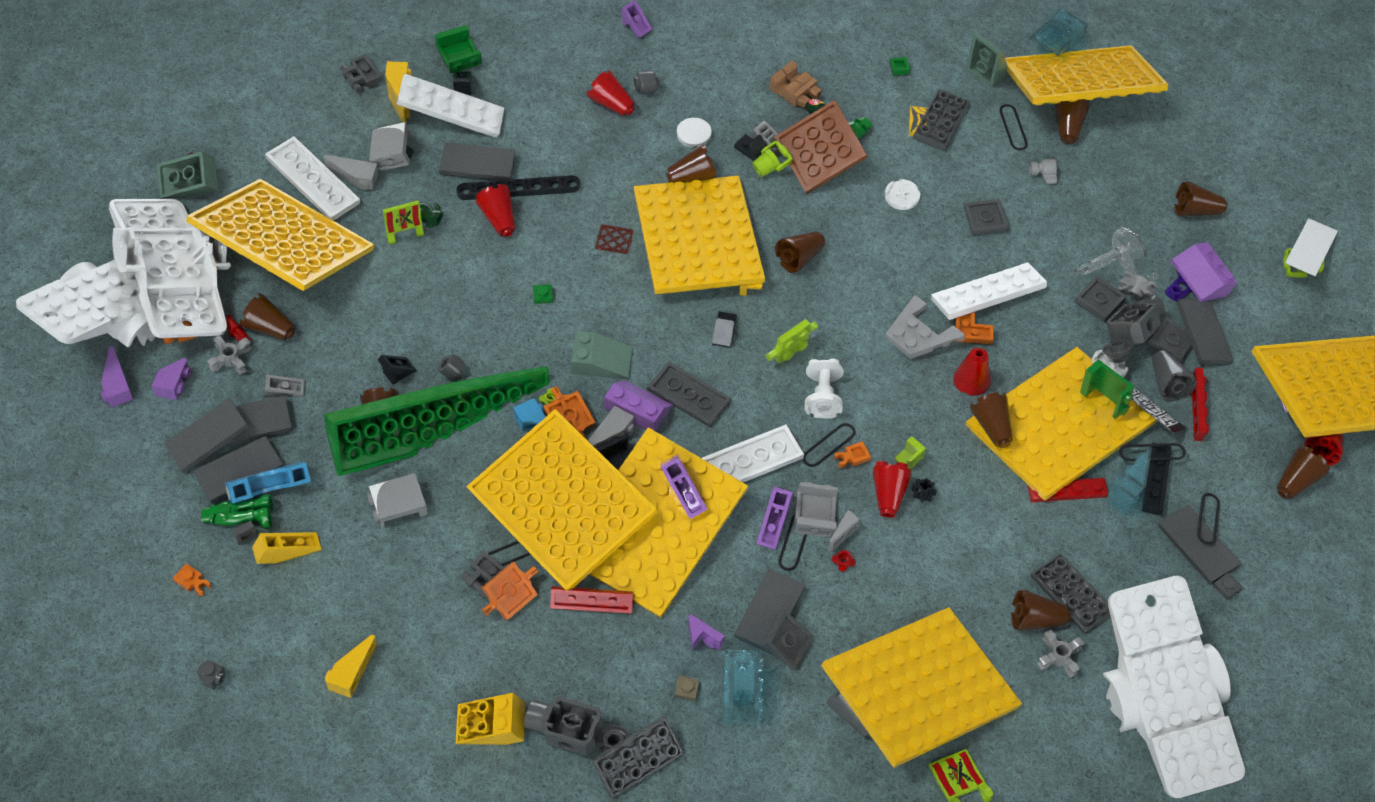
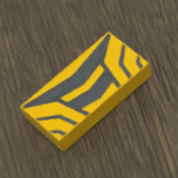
M910 106L909 136L914 135L928 108ZM926 118L923 121L922 125H927Z

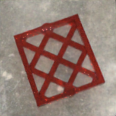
M601 224L595 249L627 254L631 244L633 229ZM602 230H605L607 232L606 234L601 235ZM617 231L619 236L614 238L612 233ZM630 234V237L627 240L624 236ZM609 235L612 239L606 241L604 238ZM622 238L624 242L619 244L617 239ZM602 239L604 243L599 246V240ZM614 241L617 245L611 247L609 243ZM627 244V248L624 250L622 245Z

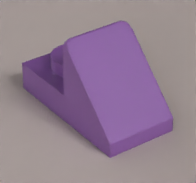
M636 0L621 8L623 26L629 24L637 38L652 30Z
M690 614L688 629L692 651L701 640H704L708 647L720 650L724 645L725 636Z

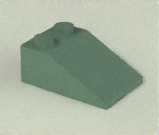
M975 33L966 69L990 87H993L1005 77L1008 66L1003 52L978 33Z
M201 151L157 164L160 199L203 195L218 191L215 156Z
M576 331L571 361L572 374L628 379L632 346L595 332Z

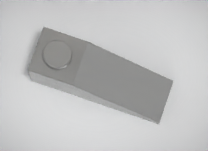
M330 155L324 156L326 167L343 180L361 190L374 189L379 175L377 163Z
M614 406L589 438L588 442L596 448L599 445L611 442L616 437H622L627 434L631 435L635 429L634 416Z

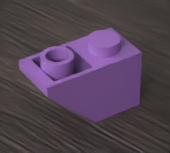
M180 359L158 370L152 384L155 396L177 400L179 395L183 394L185 389L184 382L191 375V367H189L187 359Z

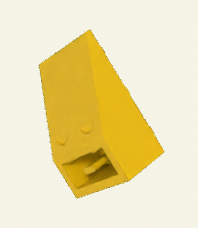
M387 61L385 76L388 97L403 123L407 121V118H410V109L397 105L402 77L404 73L412 76V69H409L408 62Z
M508 693L458 704L456 744L508 745L523 742L525 701L514 693Z

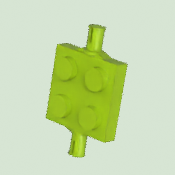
M806 319L777 338L776 346L772 351L765 354L766 359L771 361L775 358L779 364L784 360H790L794 353L803 351L808 346L809 335L818 328V324L815 321L810 323Z

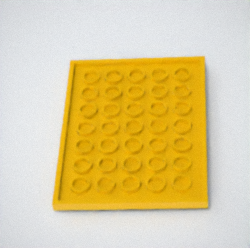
M1132 45L1005 58L1008 66L1007 72L1034 105H1043V103L1050 102L1057 104L1060 101L1075 102L1079 99L1093 100L1099 97H1125L1128 94L1143 95L1148 92L1160 93L1161 91L1168 90V83Z
M739 176L693 180L692 182L685 183L669 182L634 186V195L655 294L765 283V276Z
M262 179L187 216L186 220L187 223L302 291L307 290L374 249L373 243Z
M1375 335L1253 347L1252 354L1304 438L1375 430Z
M1075 347L1006 394L1013 433L1011 445L1006 448L996 447L975 416L968 419L965 424L1033 491L1035 489L1044 501L1157 422V419L1132 400L1129 403L1130 409L1128 412L1114 419L1113 413L1116 404L1100 391L1095 389L1086 397L1081 394L1080 390L1085 371L1092 365V361L1078 347Z
M556 409L466 486L566 591L578 585L658 513L657 508Z
M648 427L618 471L657 508L658 513L589 575L613 590L632 591L633 602L661 618L747 491L748 485ZM677 454L708 509L692 519L688 517L660 467L661 463Z
M950 607L827 659L821 665L893 768L1004 716L1022 705V702Z

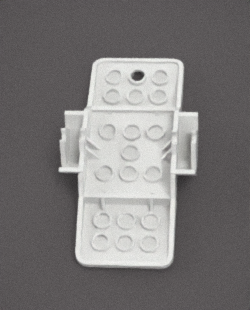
M176 199L112 200L109 204V211L115 225L112 236L115 263L118 270L122 273L134 272L140 289L139 298L152 334L158 338L223 335L227 328V322L217 288V270H227L231 267L230 263H226L227 246L187 223L188 213L183 204ZM189 321L192 323V326H185L182 322Z
M115 260L99 267L91 262L76 264L60 280L47 284L16 300V308L58 341L65 344H73L106 333L127 347L131 346L135 336L143 346H145L148 338L151 342L155 338L150 330L139 298L140 289L134 272H120Z
M1172 576L1112 593L1108 599V607L1119 650L1118 669L1105 672L1103 676L1110 682L1106 698L1111 702L1110 710L1122 721L1119 728L1120 732L1137 728L1138 733L1148 745L1164 790L1170 797L1182 798L1241 780L1245 774V767L1229 716L1224 715L1221 705L1228 702L1230 698L1229 675L1219 652L1211 644H1202L1200 635L1203 633L1186 580L1181 576ZM1148 595L1155 598L1156 603L1153 607H1149L1145 602Z

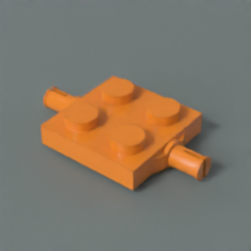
M558 386L553 387L551 391L556 399L543 406L545 414L548 416L556 409L587 440L583 432L595 426L596 422L579 392L576 391L569 395H562Z
M511 562L481 588L490 601L488 605L481 609L484 612L483 614L488 616L489 613L496 609L505 620H508L538 595L530 581L533 576L539 573L536 570L537 568L532 566L531 569L524 573L515 562Z

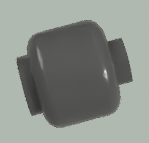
M652 70L638 72L636 77H634L635 90H638L641 94L655 92L657 86H660L659 76L655 75Z

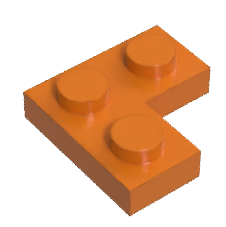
M975 312L955 318V327L965 334V339L961 342L993 344V325L975 324Z

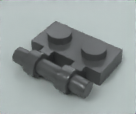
M366 54L350 60V67L346 65L340 67L343 77L348 79L351 88L357 92L362 91L361 84L363 83L369 87L383 81L382 75Z
M483 551L470 565V568L475 572L470 575L465 571L461 578L466 581V585L470 588L476 589L483 599L489 600L481 588L484 585L478 579L482 577L488 582L502 571L504 567Z

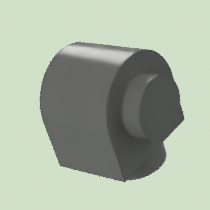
M449 355L442 358L438 372L449 380L457 379L462 373L461 369L464 362L456 355Z
M206 661L198 667L197 673L201 683L212 690L217 685H221L225 679L223 666L215 662Z

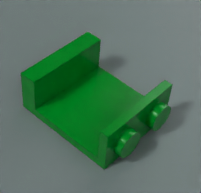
M1099 359L1086 369L1080 393L1086 397L1093 390L1097 389L1116 404L1113 413L1114 419H1117L1120 415H1125L1130 409L1129 403L1133 398L1134 385Z

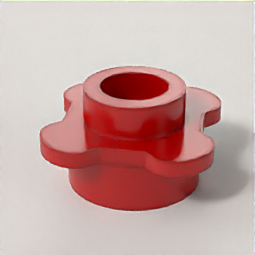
M847 550L840 551L832 557V562L836 563L838 570L841 572H845L848 567H853L856 563L855 559H852L851 553Z

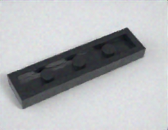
M1151 447L1149 458L1170 457L1172 447ZM1170 460L1148 462L1142 511L1162 515Z

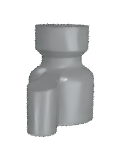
M1055 158L1043 159L1040 163L1037 161L1029 163L1030 176H1036L1040 173L1046 185L1057 184Z

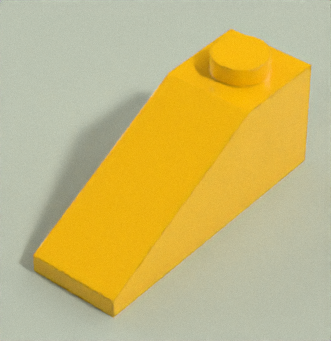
M317 532L260 533L252 546L257 564L279 563L322 549Z
M371 634L338 660L332 670H328L325 676L328 690L350 698L352 697L377 646L375 635Z

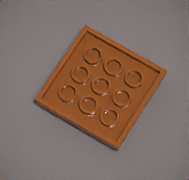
M835 100L775 136L776 141L784 145L792 156L790 166L806 194L868 158Z

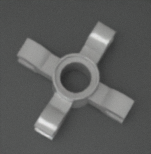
M1124 271L1127 278L1120 279L1119 282L1124 285L1123 287H1118L1120 291L1136 299H1142L1146 295L1149 297L1156 295V291L1152 288H1158L1157 284L1153 281H1148L1142 276L1134 275L1132 272Z
M220 335L215 337L213 341L216 343L215 347L220 351V355L207 361L210 365L209 369L215 373L225 365L227 367H234L239 375L247 372L244 368L245 364L240 360L239 356L252 350L249 345L251 344L247 338H243L235 345L233 343H225Z
M1052 630L1045 632V637L1042 640L1052 651L1050 654L1039 658L1040 662L1037 663L1039 668L1045 670L1050 665L1055 664L1063 666L1070 678L1077 675L1076 671L1080 670V668L1070 658V655L1082 649L1081 646L1084 645L1082 639L1078 637L1067 643L1065 641H1058ZM1057 652H1062L1065 656H1061Z

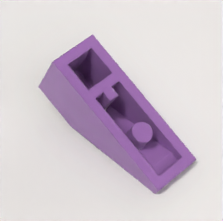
M113 346L109 347L101 381L104 390L100 391L103 401H108L110 408L133 400Z
M678 454L660 464L662 471L690 519L708 510Z
M773 487L756 544L776 550L793 500V492Z

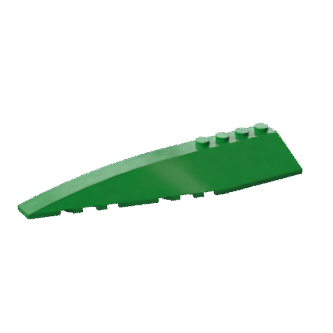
M540 367L472 378L324 414L325 429L336 473L338 476L413 457L418 454L417 450L425 446L428 449L434 446L433 442L442 437L445 440L451 437L450 435L454 430L457 429L461 432L487 418L486 413L492 410L495 412L502 410L501 405L508 401H511L513 404L521 398L523 393L528 396L548 385L549 369L548 367Z

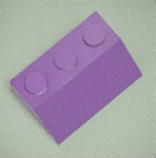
M1208 242L1194 244L1171 260L1174 267L1200 302L1226 297L1238 283Z
M625 380L614 383L604 397V409L611 411L616 406L633 415L635 425L645 430L649 427L655 432L673 407V404Z

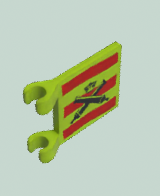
M419 200L383 209L385 234L389 245L396 243L394 233L414 228L417 237L424 235Z
M966 749L928 764L948 802H961L958 797L979 789L984 802L992 800L993 791L984 781Z

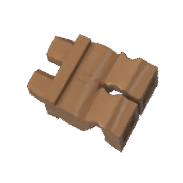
M792 60L771 77L769 89L773 93L779 94L780 97L783 96L792 106L796 107L799 105L806 109L808 101L811 100L808 96L818 99L821 96L822 90L817 86L818 80L812 78L806 71L802 74H797L798 66Z

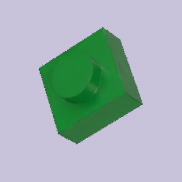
M907 57L890 58L889 65L893 76L910 73Z
M551 284L533 285L534 304L553 303Z

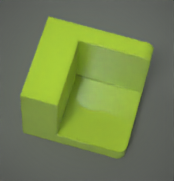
M911 436L906 441L905 449L895 457V461L906 463L908 465L907 468L911 469L924 458L926 448Z

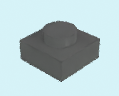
M251 521L242 523L232 530L238 545L257 536Z
M1226 573L1213 584V587L1226 600L1243 587L1229 573Z

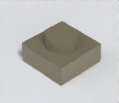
M679 676L675 698L695 701L699 679Z

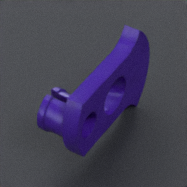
M1179 272L1177 273L1178 278L1165 290L1166 295L1176 302L1192 291ZM1178 284L1185 285L1187 289L1182 291Z

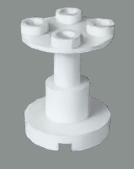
M812 359L809 361L806 374L812 380L819 381V385L815 387V393L805 399L804 410L808 415L810 413L814 414V418L832 419L836 417L837 413H842L843 401L834 394V389L830 386V382L837 381L843 376L844 369L839 364V360Z

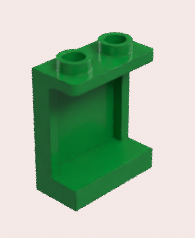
M467 25L434 34L435 46L450 74L482 64L481 52L476 50L470 39Z

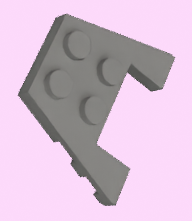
M916 295L885 333L886 338L895 347L912 359L932 352L934 348L939 346L944 348L949 346L951 342L956 340L961 342L965 339V334L955 326H951L940 335H937L916 318L917 315L927 309V304Z

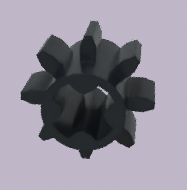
M928 478L917 479L916 484L912 486V491L915 492L913 498H918L921 500V503L926 500L931 502L932 497L937 492L934 489L935 482H931Z

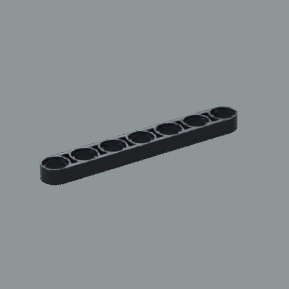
M568 175L467 182L459 184L456 191L458 198L461 200L477 199L476 195L479 193V189H486L490 186L493 189L498 188V184L507 185L511 197L574 193L580 189V180L577 176ZM569 182H575L577 185L574 187H570L567 184ZM556 183L559 186L557 188L550 187V184ZM538 184L541 188L533 189L532 186ZM522 186L523 189L518 191L515 190L514 187ZM464 189L470 191L468 194L460 193V191Z

